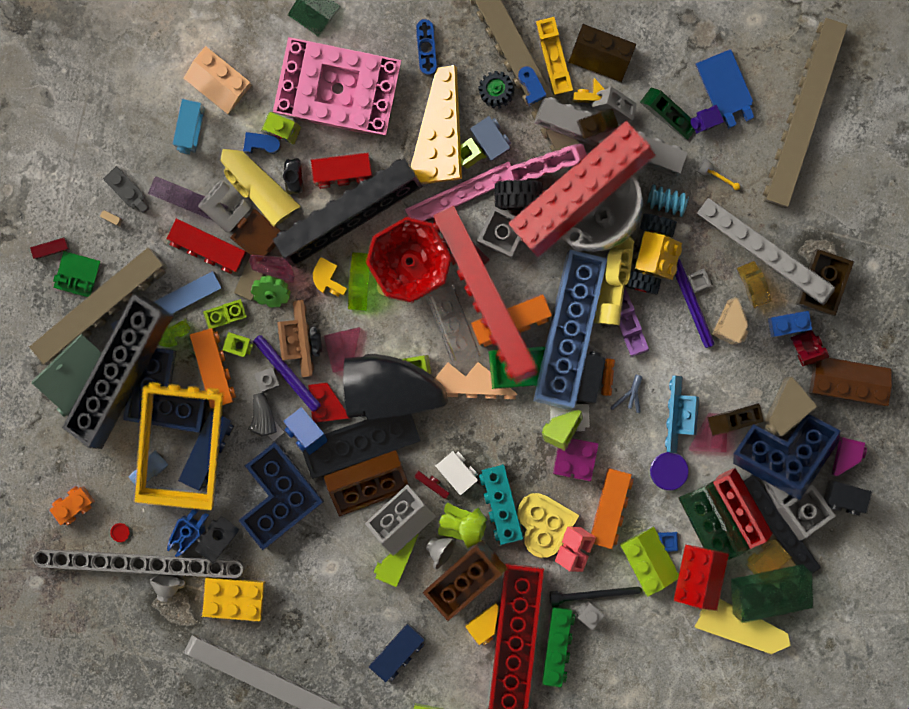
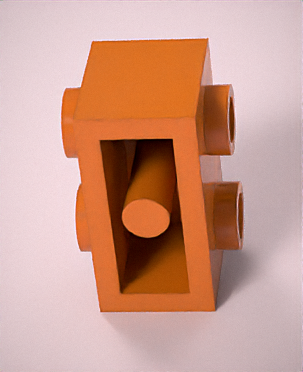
M75 486L67 492L69 496L65 499L60 497L52 503L53 507L49 511L60 525L65 523L67 526L76 520V515L80 512L85 514L92 508L91 504L95 501L84 486L80 488Z

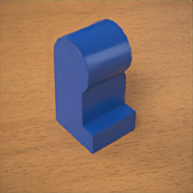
M522 67L518 73V80L525 86L529 94L526 96V101L530 106L546 98V93L535 71L531 67Z
M250 132L245 134L244 153L252 154L253 149H259L275 154L281 148V143L275 136Z

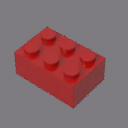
M369 153L311 159L313 183L319 189L331 188V184H337L339 187L349 186L350 182L355 181L359 184L365 179L369 180L372 178Z
M685 544L674 601L701 609L717 611L729 554Z

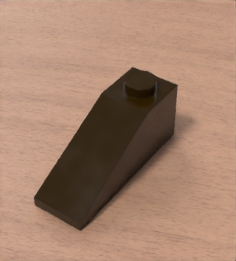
M759 403L707 417L712 436L764 422Z

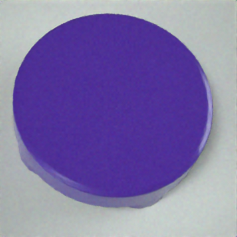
M661 453L651 463V479L661 489H678L688 478L689 469L687 462L677 453Z

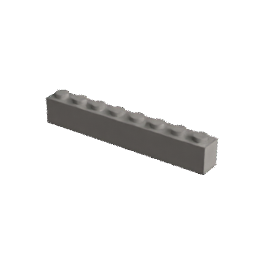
M552 97L543 99L534 121L537 125L595 147L616 130L613 129L583 140L577 121L594 114L588 111L576 110L577 108L570 104L563 105L558 103L559 101ZM637 132L650 145L656 155L644 166L673 177L681 174L687 152L683 151L679 146H670L661 139H651L647 137V134Z
M708 198L697 212L701 219L823 306L835 291L832 285Z

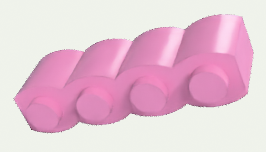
M575 144L513 165L507 171L510 180H531L550 172L576 165L587 154L583 144Z

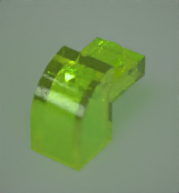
M187 318L171 327L168 326L158 345L163 347L178 345L176 337L185 336L189 333L188 330L191 329Z

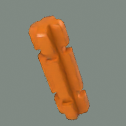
M605 359L602 379L603 387L601 390L603 396L612 395L611 385H613L614 359Z

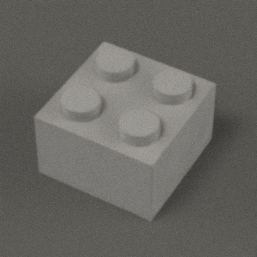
M493 206L477 239V243L508 258H512L521 238L508 223L516 216Z

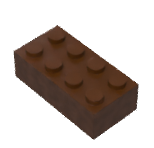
M482 539L422 593L442 616L449 621L508 568Z

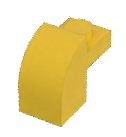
M322 257L318 260L313 271L315 286L322 293H325L328 287L330 288L329 292L337 297L340 294L345 296L348 289L332 280L338 266Z

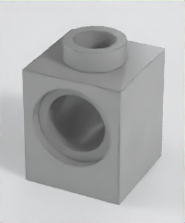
M274 367L255 373L261 392L281 386Z

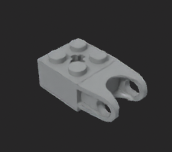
M767 482L765 483L766 489L777 510L799 541L808 537L835 517V514L814 485H810L802 499L798 500ZM805 510L809 512L807 516L804 514Z

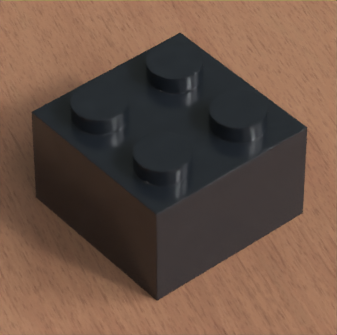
M829 480L824 500L831 509L842 511V508H846V513L860 516L861 513L867 514L873 491Z

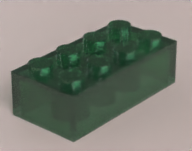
M803 564L731 579L733 615L741 623L813 608L812 572Z

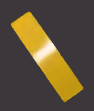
M555 17L536 21L540 44L554 95L573 91Z

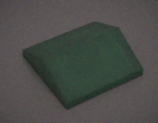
M296 0L287 15L319 37L341 6L333 0Z

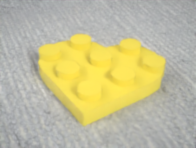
M531 493L525 496L517 509V517L526 528L524 544L531 554L539 558L550 557L557 553L563 544L562 540L567 527H573L579 517L575 512L540 493Z

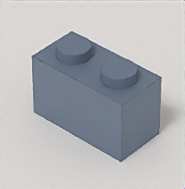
M488 116L471 127L470 132L489 161L492 162L510 150L509 145L511 142L506 134L502 136L498 130L501 127L496 119H491Z

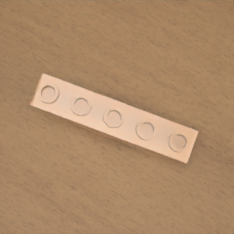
M479 362L476 363L467 376H464L450 363H447L435 377L445 387L447 397H458V394H466V398H477V394H485V398L496 399L497 395H504V399H516L517 393L511 388L492 389L491 373Z

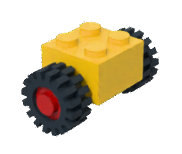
M643 214L640 229L645 232L635 269L642 271V273L631 271L629 282L625 287L658 295L662 281L660 278L673 280L677 271L678 258L682 252V243L670 238L674 235L676 221L658 215Z

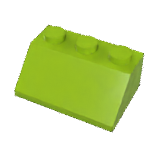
M654 526L620 543L647 597L678 580L679 574L664 545H662Z

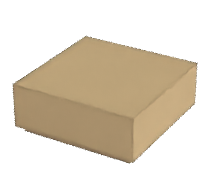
M105 210L100 215L101 218L119 227L122 223L121 218Z

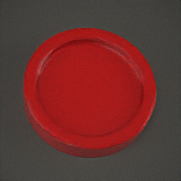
M117 523L111 528L110 535L114 541L124 542L130 536V529L124 523Z

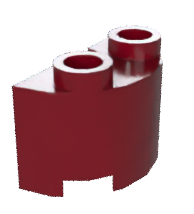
M813 330L791 337L792 344L796 348L797 357L802 366H809L829 358L827 349L821 347L823 346L819 335L815 336Z

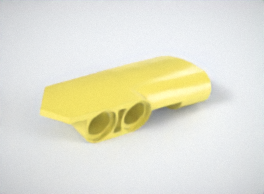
M222 149L220 161L225 166L224 174L244 198L249 197L273 227L278 226L289 218L293 211L300 208V205L243 151Z
M630 236L618 246L611 248L608 253L593 323L620 325L624 286L628 284L630 279L634 241Z
M719 599L717 611L702 609L699 614L700 618L695 624L697 629L769 654L790 646L788 633L749 612L742 611L722 599Z

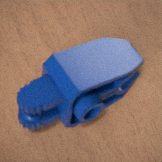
M193 508L189 515H184L178 519L168 541L167 551H170L176 543L180 545L175 555L176 557L189 549L200 535L205 532L203 524L209 514L204 513L200 520L197 521L194 519V516L198 513L199 509Z

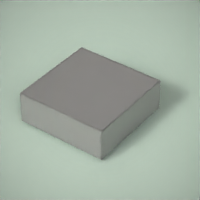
M705 268L687 275L694 293L712 286Z

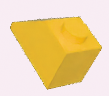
M496 602L465 625L478 645L482 643L486 645L493 639L492 635L495 633L498 613Z

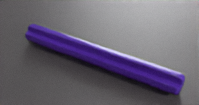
M678 258L675 277L705 348H709L715 344L681 260Z
M262 335L257 336L253 343L311 411H316L321 406L320 403Z

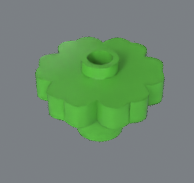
M274 272L268 273L266 276L261 277L260 280H255L251 288V294L254 295L253 299L260 305L267 304L268 307H280L281 303H287L291 293L288 289V284L281 279L279 274Z

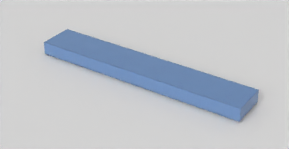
M212 271L154 302L169 313L174 314L222 289ZM119 320L111 323L113 330L116 328Z

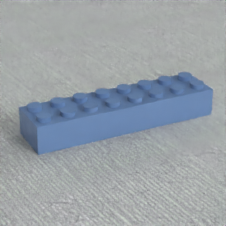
M571 249L566 254L533 401L567 410L574 408L607 258Z

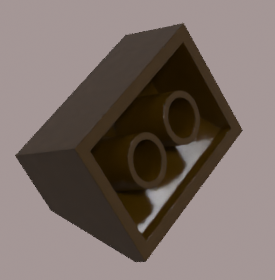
M582 24L568 63L622 83L636 43Z
M820 249L814 250L808 269L832 285L835 291L823 306L800 290L796 305L836 316L854 261Z

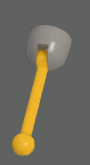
M704 159L697 169L698 173L705 176L713 174L733 186L734 190L740 189L739 183H734L715 172L710 161Z

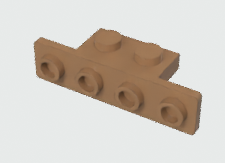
M303 300L293 301L295 320L277 322L282 360L299 359L301 376L309 377L313 375L314 366L310 358L309 326L306 323L305 316L307 308Z

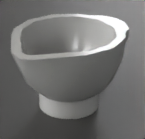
M433 537L428 542L426 550L430 552L435 569H439L451 556L455 547L454 539H437Z
M157 575L149 580L157 594V599L163 602L171 601L172 596L176 594L177 590L185 587V582L173 575Z

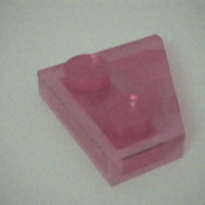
M360 327L324 335L333 373L343 371L345 358L355 356Z
M719 413L707 414L697 435L689 446L690 451L726 452L727 433L712 436L707 418Z

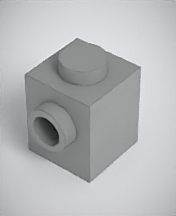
M589 601L587 604L583 603L577 610V618L591 630L605 616Z

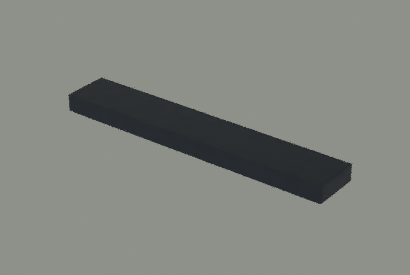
M752 474L743 482L771 532L805 579L819 570L821 566L803 541H799L756 476Z

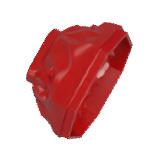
M405 217L372 237L366 264L385 296L413 303L446 283L452 256L432 223ZM407 258L413 259V263L411 265L406 264Z

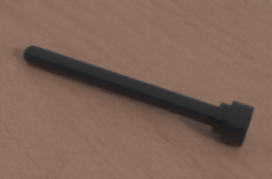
M637 586L567 594L550 591L551 607L563 604L565 601L640 594L642 589Z

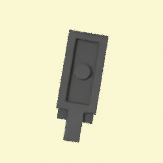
M117 166L103 178L132 209L137 207L142 213L149 209L143 202L146 197Z

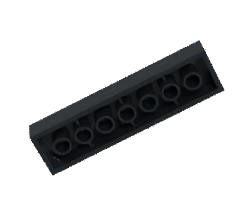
M405 158L395 160L389 168L379 170L371 179L361 181L355 189L345 191L339 199L329 201L326 207L313 211L305 220L295 222L293 227L287 231L279 232L273 241L283 258L292 267L298 265L422 188L421 182Z
M133 294L62 427L65 431L88 448H103L174 315L148 297Z

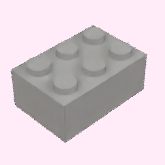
M406 485L365 524L378 541L394 556L436 516L423 500Z

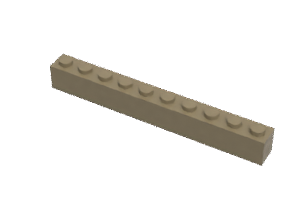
M469 0L471 5H476L478 9L476 14L481 22L484 21L488 28L485 29L490 39L494 38L496 42L494 47L498 55H503L506 60L503 62L508 72L512 71L515 77L512 80L516 88H521L524 93L522 99L526 106H528L526 96L529 94L525 86L518 80V73L525 66L531 67L535 71L546 93V98H554L502 1ZM543 99L530 105L533 110L531 115L534 121ZM543 126L540 129L544 139L548 138L551 143L549 146L551 152L579 144L577 139Z
M825 18L823 22L818 23L816 33L819 34L817 40H813L810 51L813 52L811 58H807L804 69H807L805 77L801 76L798 87L801 89L799 95L795 94L792 105L795 107L793 113H789L786 121L789 126L787 131L784 130L780 141L783 144L781 149L778 148L774 159L777 162L775 167H771L768 176L771 178L769 185L765 186L763 191L765 202L783 208L789 206L847 24Z

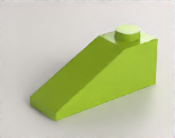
M419 533L394 556L390 553L383 559L382 563H377L373 572L377 574L375 579L397 587Z

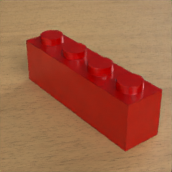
M177 218L166 238L171 241L169 245L179 250L182 246L188 249V254L196 258L198 255L205 257L204 262L213 266L217 263L222 266L221 270L230 274L233 271L238 273L247 254L246 251Z
M736 467L720 474L713 483L749 548L752 549L767 542L773 533Z

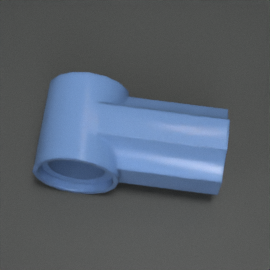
M156 450L148 458L147 482L168 466V463ZM137 469L128 476L135 485Z

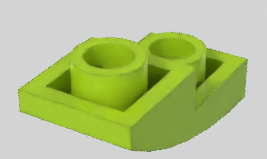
M241 299L203 311L208 329H214L246 318Z

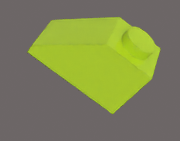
M576 410L553 417L543 427L544 441L565 451L583 419L582 411Z

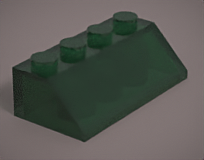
M713 480L678 497L703 548L729 554L728 560L742 555L750 548L716 489Z

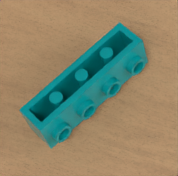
M504 464L482 469V474H479L481 486H486L487 492L484 493L486 504L491 505L492 511L488 513L491 523L495 522L497 530H493L496 542L500 541V544L503 545L522 540L523 536Z

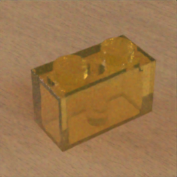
M768 539L767 542L761 545V551L757 554L754 552L746 559L748 562L745 565L762 583L791 558L774 539L772 541Z

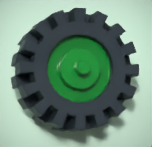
M494 71L495 74L489 72V76L484 75V80L479 82L480 86L478 89L483 102L487 106L491 105L492 108L496 106L502 108L501 105L503 104L507 106V102H511V97H514V86L511 79L504 72L500 74L498 71Z

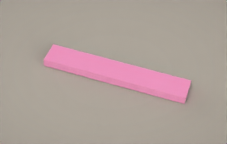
M510 162L501 164L406 208L405 211L408 217L427 221L434 218L433 215L451 206H460L494 190L495 183L510 180L507 171L511 167Z

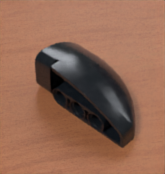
M365 354L364 357H350L344 360L343 388L348 418L366 417V419L371 420L395 417L440 408L448 402L445 387L432 375L410 362L380 354Z

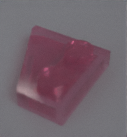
M250 255L249 262L253 271L288 282H294V272L291 265L284 258Z

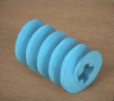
M653 184L647 204L650 203L651 209L657 205L658 211L665 207V213L672 209L673 215L680 211V217H683L689 196L686 199L685 193H682L678 197V191L676 190L671 195L669 188L663 193V187H659L656 191V185Z

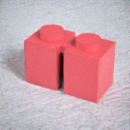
M568 526L562 540L564 545L560 546L555 562L570 572H583L589 556L580 550L583 549L590 553L596 537L581 527Z

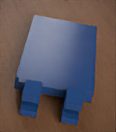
M731 49L695 64L712 106H718L728 129L736 126V121L732 114L741 110L746 122L754 118L750 108L753 100Z

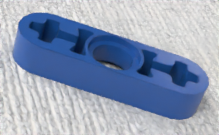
M422 19L416 26L419 67L422 74L430 76L435 73L437 68L434 28L431 21ZM423 24L430 27L427 30V37L432 36V39L424 38L423 30H419V28L423 27ZM425 42L432 45V50L428 53L421 50V45ZM421 56L429 57L430 65H434V67L430 68V71L423 68L426 65V58L421 59Z

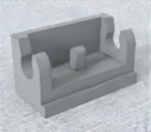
M612 86L597 93L602 98L593 102V108L598 111L613 109L618 124L633 121L637 106L636 102Z

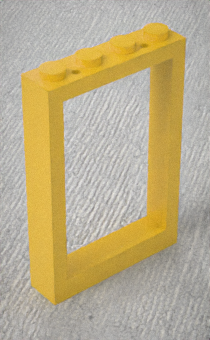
M151 382L143 388L134 502L205 510L213 509L224 393L219 392V389L208 388L207 391L199 390V387L194 386L183 389L180 388V385L175 384L163 387L160 383ZM154 394L215 400L207 494L146 488Z

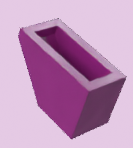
M840 437L831 475L838 476L860 463L862 458L866 456L867 447H865V443Z

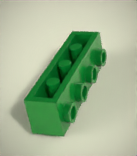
M552 607L542 676L543 685L562 687V683H566L567 671H564L565 663L568 664L570 658L567 646L568 644L571 645L573 635L569 631L570 625L574 626L575 614H572L571 608Z

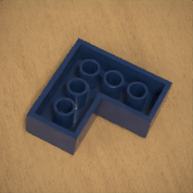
M156 348L125 406L124 421L141 423L143 388L146 385L155 382L160 383L163 387H168L171 384L177 351ZM154 394L151 425L200 433L203 428L207 399Z
M807 414L788 442L753 424L734 452L733 464L801 500L839 443L841 431Z
M277 441L245 465L247 470L267 493L268 497L238 521L263 551L324 502Z

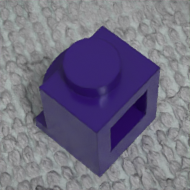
M717 105L697 112V116L691 119V125L696 134L714 128L724 122Z

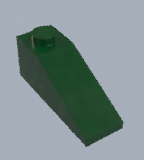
M651 87L640 103L658 119L688 140L695 131L691 125L692 118L665 93Z

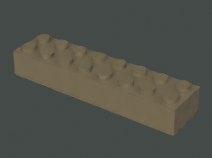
M149 247L146 248L31 344L29 348L43 365H49L80 334H83L88 339L92 335L91 331L94 328L99 329L106 324L107 321L105 319L109 316L118 314L122 310L120 307L124 303L128 304L133 294L148 289L151 286L150 282L154 278L158 280L166 273L165 269L167 266L154 250Z

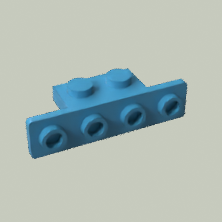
M672 375L669 383L671 397L668 401V409L670 411L666 423L668 437L665 440V447L667 452L677 453L678 434H697L699 397L681 395L682 376Z

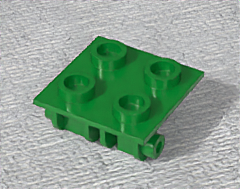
M63 251L57 275L55 274L53 282H55L53 288L89 297L92 294L101 261Z

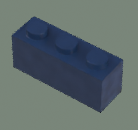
M407 623L372 661L369 668L385 683L388 680L393 681L399 674L397 670L400 666L405 667L412 659L410 655L414 651L418 653L425 645L423 643L425 638Z

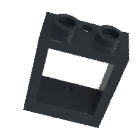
M591 351L589 354H586L576 400L593 404L597 402L606 359L601 357L602 353Z

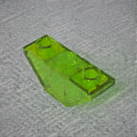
M352 252L348 288V310L367 311L370 269L366 264L368 253Z

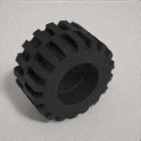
M535 180L499 181L495 183V207L501 210H524L543 194V183Z

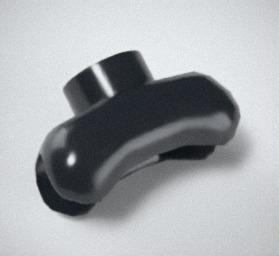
M299 158L286 159L284 162L283 179L289 195H292V193L302 194L303 192L302 163Z

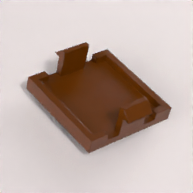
M253 209L247 218L243 217L236 224L238 229L230 238L258 262H261L267 253H270L275 248L276 244L273 239L277 237L276 235L281 230L273 227L262 214Z

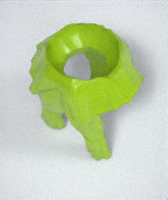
M447 502L444 507L446 514L440 518L439 524L441 525L438 528V535L464 540L467 549L478 544L484 536L487 521L479 507L471 513Z

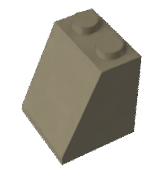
M786 377L783 380L764 420L767 424L765 426L766 430L776 436H783L817 407L793 377Z

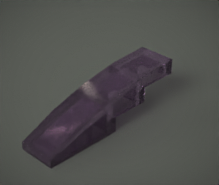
M157 176L154 177L148 192L149 195L212 220L198 207L205 196ZM220 203L223 207H225L228 210L229 206Z

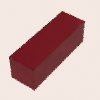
M65 237L30 247L32 257L35 260L70 250L67 238Z

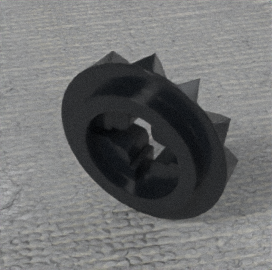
M315 326L310 329L312 351L315 357H320V353H322L320 330H317Z

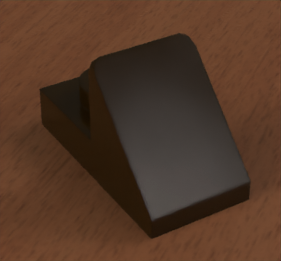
M613 109L600 110L597 114L577 121L583 140L619 128Z

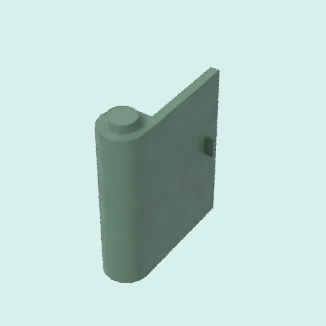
M80 334L31 383L58 407L57 411L63 417L69 416L102 352L83 334Z

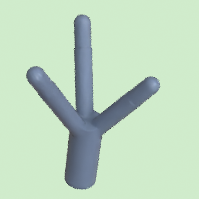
M635 375L631 389L611 406V410L615 409L631 395L628 408H632L635 400L636 412L640 413L638 390L643 378L642 376Z

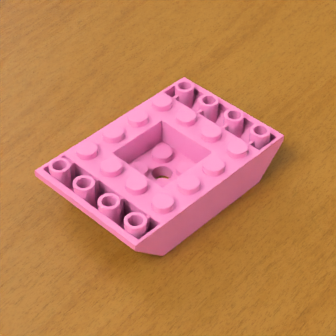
M288 37L273 113L296 120L359 133L386 136L401 60ZM341 84L344 88L343 92L335 94L332 90L333 86Z

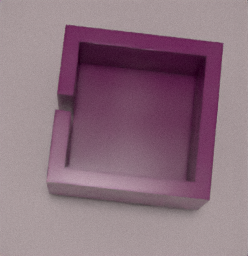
M572 438L565 451L557 447L552 473L570 477L573 474V478L591 481L599 443Z

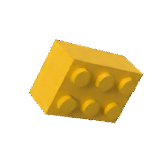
M206 577L202 617L261 621L265 581Z

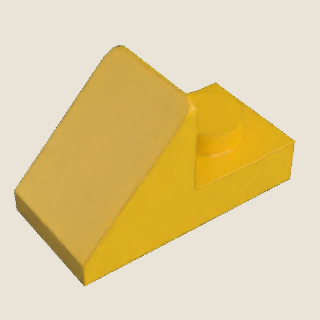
M593 78L592 93H589L587 89H578L573 94V102L593 103L596 100H600L602 96H598L597 93L600 90H604V88Z

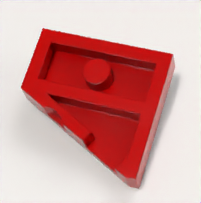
M328 383L308 385L310 393L321 405L316 411H311L312 420L315 423L349 419L346 410Z

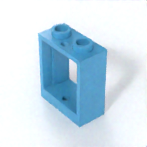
M185 99L181 101L173 139V145L180 153L190 155L191 152H196L205 107L200 102Z

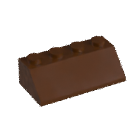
M827 358L814 363L809 393L889 406L892 388L891 368Z
M396 450L324 476L328 493L339 517L392 498L406 485L409 486Z

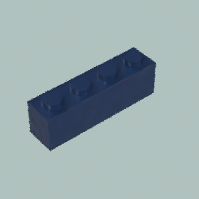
M210 411L178 480L198 491L202 487L206 488L208 484L207 476L209 474L214 411ZM224 416L221 418L219 453H222L226 443L223 441L226 435L230 436L234 425H232L233 420Z

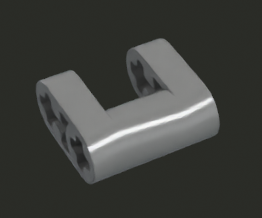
M221 180L204 197L198 207L225 232H229L246 215L251 205L242 199L229 212L219 203L230 189V186L224 180Z

